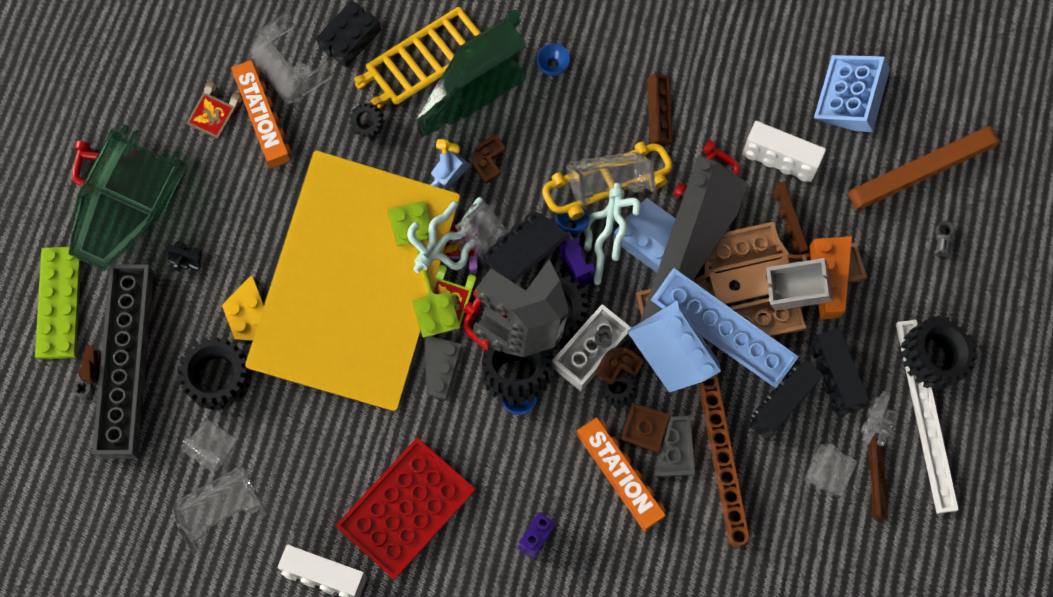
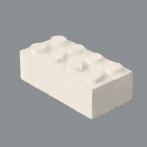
M755 120L742 155H745L750 160L762 162L767 167L777 168L784 174L794 175L801 181L812 182L826 149Z
M602 304L552 360L551 367L578 390L582 391L595 376L594 373L604 355L610 349L620 347L630 336L627 330L631 329V327ZM600 329H608L612 333V343L607 348H600L595 343L596 332ZM605 334L603 336L598 337L600 338V342L609 340L607 339V335Z
M286 545L277 567L282 571L281 575L292 581H296L297 578L301 579L300 582L306 586L315 588L317 585L320 586L319 589L331 595H334V592L339 593L340 597H360L368 578L364 572L290 545Z

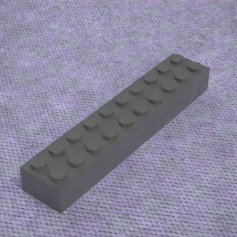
M110 264L92 454L98 459H138L154 271L149 265Z

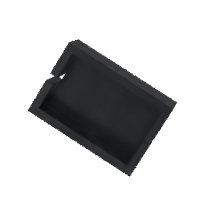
M351 0L316 37L318 47L330 57L333 55L334 60L347 68L381 31L380 21L368 11L365 12L363 7Z

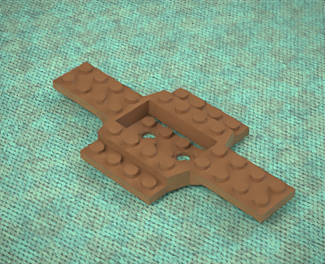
M769 222L724 233L704 263L703 275L694 278L693 282L727 305L769 295L768 288L771 287L766 279V267L809 261L811 257L810 253L790 255L779 240L774 222ZM856 242L851 243L848 284L866 280L867 278ZM732 281L738 282L740 289L737 291L731 290L729 283ZM651 289L635 293L641 318ZM769 298L730 307L770 337L806 329L801 307L775 311L770 305Z

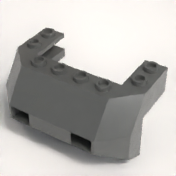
M550 259L527 290L522 289L492 268L477 286L476 295L484 304L489 303L495 307L498 313L487 307L483 312L482 320L474 324L473 332H475V335L481 340L490 342L491 346L498 351L502 350L505 353L520 357L554 348L562 338L569 308L560 279ZM501 315L509 316L511 318L510 321L502 317Z

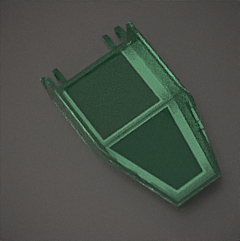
M518 10L507 12L506 18L459 46L416 120L420 138L440 130V126L448 123V125L455 122L454 119L458 117L467 118L526 80V74L513 59L514 55L526 48V42L515 29L521 23V13Z
M124 125L119 132L113 128L111 129L77 194L69 255L103 271H106L161 219L188 166L191 154L186 153L183 160L179 159L175 163L180 155V149L178 148L175 149L169 160L134 144L139 135V130L136 129L133 131L129 141L125 140L124 138L129 130L128 125Z

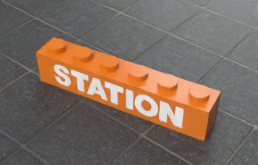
M252 60L231 67L269 168L271 169L290 162L289 154L292 153L288 143L284 144L282 140L286 137L282 127H277L276 123L279 122L276 112L272 113L270 109L273 107L270 96H265L264 92L267 91L264 81L260 82L258 78L262 76L258 65L254 66Z
M596 417L578 429L576 435L645 532L665 518L664 512L666 510L660 502L654 500L652 497L654 495L653 491L648 485L645 486L641 481L643 478L637 469L633 470L629 464L631 460L625 452L621 453L618 448L620 445L614 436L610 437L607 433L608 427L603 421H599Z

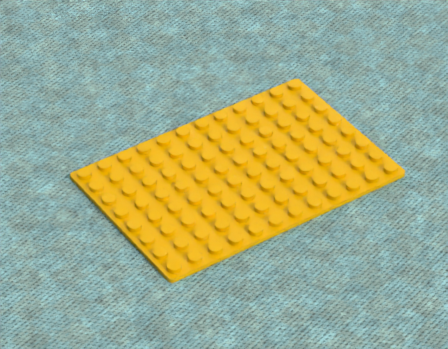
M314 151L247 357L246 368L391 411L397 410L420 333L413 300L427 297L428 289L423 271L421 270L418 274L413 270L416 265L414 260L418 256L416 247L412 243L397 246L388 209L425 201L431 222L436 216L442 215L451 202L456 201L458 203L459 194L327 153ZM456 210L448 220L437 225L436 243L444 234L450 232ZM429 239L422 240L421 242L426 246ZM445 246L440 251L441 253L444 252ZM434 260L426 270L431 291L440 266V260Z

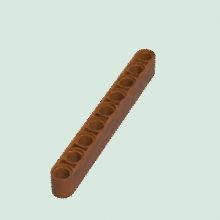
M987 126L852 189L847 195L856 210H861L997 146L1001 141L992 126Z
M714 375L709 378L713 386L708 387L703 382H700L698 387L728 541L731 546L740 548L748 541L749 533L717 376ZM713 398L717 404L709 405L707 399ZM711 417L719 418L720 424H713ZM721 436L724 439V443H717L714 437ZM725 455L728 462H720L718 456ZM722 475H730L732 481L729 483L724 482ZM726 494H733L735 502H729L726 499ZM736 513L739 516V522H733L730 519V514ZM734 533H740L743 536V542H737L734 539Z

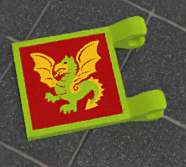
M440 265L432 292L434 294H441L450 291L460 326L465 313L463 309L469 301L476 276L469 275L464 287L443 280L447 267Z

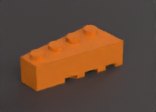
M852 236L814 239L809 246L811 260L825 258L830 268L831 281L829 282L832 285L833 302L818 304L820 319L840 318L845 312Z

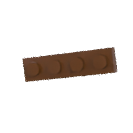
M784 181L776 183L773 197L779 203L780 217L784 218L786 234L790 235L792 240L791 248L797 255L806 254L808 247Z

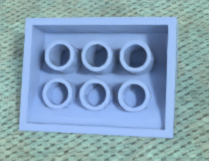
M832 55L814 119L853 131L873 132L890 71L885 57Z
M646 198L641 203L639 215L636 216L632 212L625 218L627 232L621 247L657 273L675 218ZM620 226L614 232L613 241L619 232Z
M678 301L627 330L669 393L703 382L721 372L719 361Z

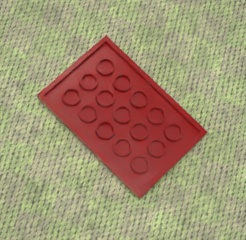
M416 438L335 527L395 581L471 497L476 489L419 438Z

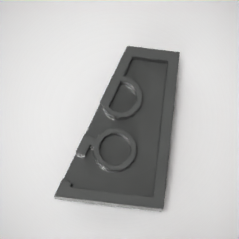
M432 336L425 337L427 396L446 400L462 344Z
M690 416L670 417L655 478L694 476L695 467Z

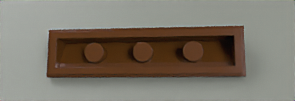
M654 73L647 78L650 144L671 145L673 141L670 77Z
M873 437L868 442L872 514L874 520H887L888 507L883 442Z

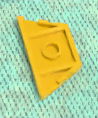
M250 276L222 305L234 339L239 342H253L264 308L254 278Z

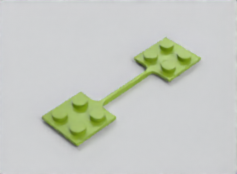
M425 201L388 209L397 246L411 243L407 234L409 227L414 222L419 224L415 236L420 241L429 239L430 218ZM422 270L428 289V296L413 300L422 337L425 338L459 329L460 326L450 291L434 294L431 291L426 270Z

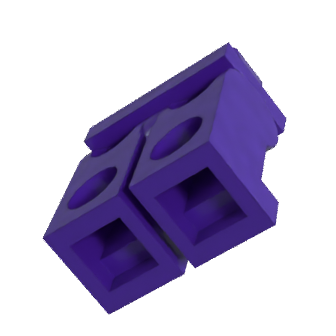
M567 232L569 238L559 245L560 259L562 262L565 261V267L572 277L573 283L577 280L581 288L594 282L595 269L592 263L586 264L582 256L579 239H573L571 233Z
M538 512L520 540L517 549L534 560L542 549L544 542L547 541L554 530L556 523Z

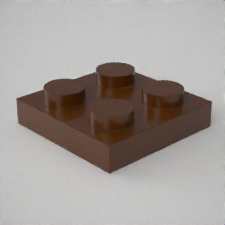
M632 403L620 441L658 453L670 415Z

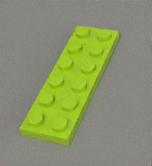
M74 247L41 249L36 359L76 358L81 258L73 254Z

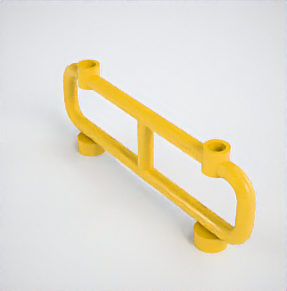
M642 141L634 146L635 150L571 174L563 176L561 172L555 173L551 177L552 181H549L543 187L542 194L551 211L557 214L568 213L571 220H576L584 215L582 207L609 197L610 189H614L615 182L607 169L608 167L638 156L643 157L651 151H657L662 157L665 167L623 183L621 190L626 191L650 181L654 188L657 189L668 182L665 175L669 174L672 170V160L663 146L659 144L645 145ZM598 171L601 172L609 187L605 191L561 207L555 204L550 194L552 188H560L568 182Z

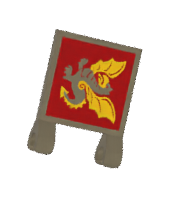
M208 81L186 124L219 140L235 109L241 104L242 98L240 94L233 93L229 104L212 96L217 86L214 82Z

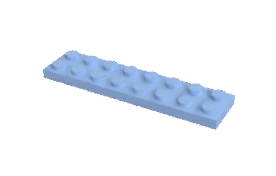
M675 268L671 270L651 298V301L662 309L678 301L702 337L775 388H777L799 357Z

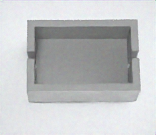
M825 258L766 267L768 285L771 287L768 288L770 305L775 311L833 302L832 285L829 282L831 281L830 268Z

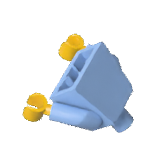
M438 139L436 148L441 149L442 154H440V162L431 172L435 179L430 185L438 188L443 186L451 187L471 165L459 155L460 147L458 144Z

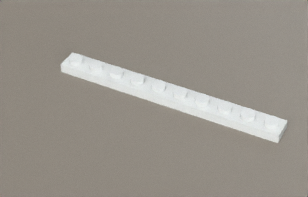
M917 320L896 323L900 346L905 341L903 338L909 333V330L918 325ZM907 366L905 369L936 513L958 511L932 387L925 388L923 387L924 382L919 384L915 382L916 376H909L907 372L910 371V368Z

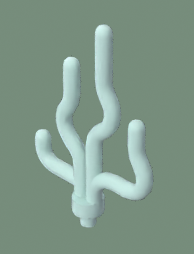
M615 183L614 189H610L607 207L602 211L589 215L590 222L584 231V250L589 252L593 241L592 222L607 217L605 229L595 243L597 261L594 283L596 285L601 284L604 266L602 246L612 232L614 219L619 224L620 229L614 240L612 259L618 261L621 243L627 232V223L621 216L622 207L633 205V214L636 216L641 211V203L638 199H624V191L621 190L622 184Z
M478 197L466 212L458 232L444 234L437 243L436 227L450 218L458 207L456 201L451 202L442 215L436 216L430 222L428 229L429 241L426 246L415 236L419 224L417 222L412 223L408 229L407 236L409 241L421 252L414 260L416 265L413 270L419 274L421 270H427L434 260L442 261L452 270L462 269L466 265L469 251L476 243L474 238H470L461 250L460 260L457 263L440 251L449 240L461 239L466 235L469 222L483 204V198Z

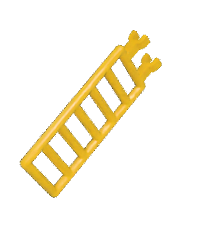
M456 7L367 63L366 68L368 72L354 78L355 86L360 90L367 83L375 79L385 93L371 99V103L378 108H382L389 101L398 105L442 77L449 64L444 67L440 66L420 40L422 37L429 34L451 63L455 55L435 29L444 25L460 46L466 44L467 42L449 21L458 15L475 37L482 33L463 9ZM485 37L480 39V44L474 48L469 46L464 49L466 52L465 62L489 47V42ZM414 43L436 72L427 77L405 48ZM399 52L421 81L411 86L390 57ZM458 58L455 59L448 72L458 67ZM384 62L406 91L397 96L375 67Z

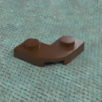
M496 134L480 143L475 148L472 156L473 167L485 184L501 175V171L493 162V159L504 153L506 147Z
M85 345V351L82 354L83 361H81V367L78 369L79 377L86 384L96 383V379L93 377L98 375V349L94 345Z
M615 347L604 355L594 374L608 384H613L620 369L636 377L644 359L627 348Z

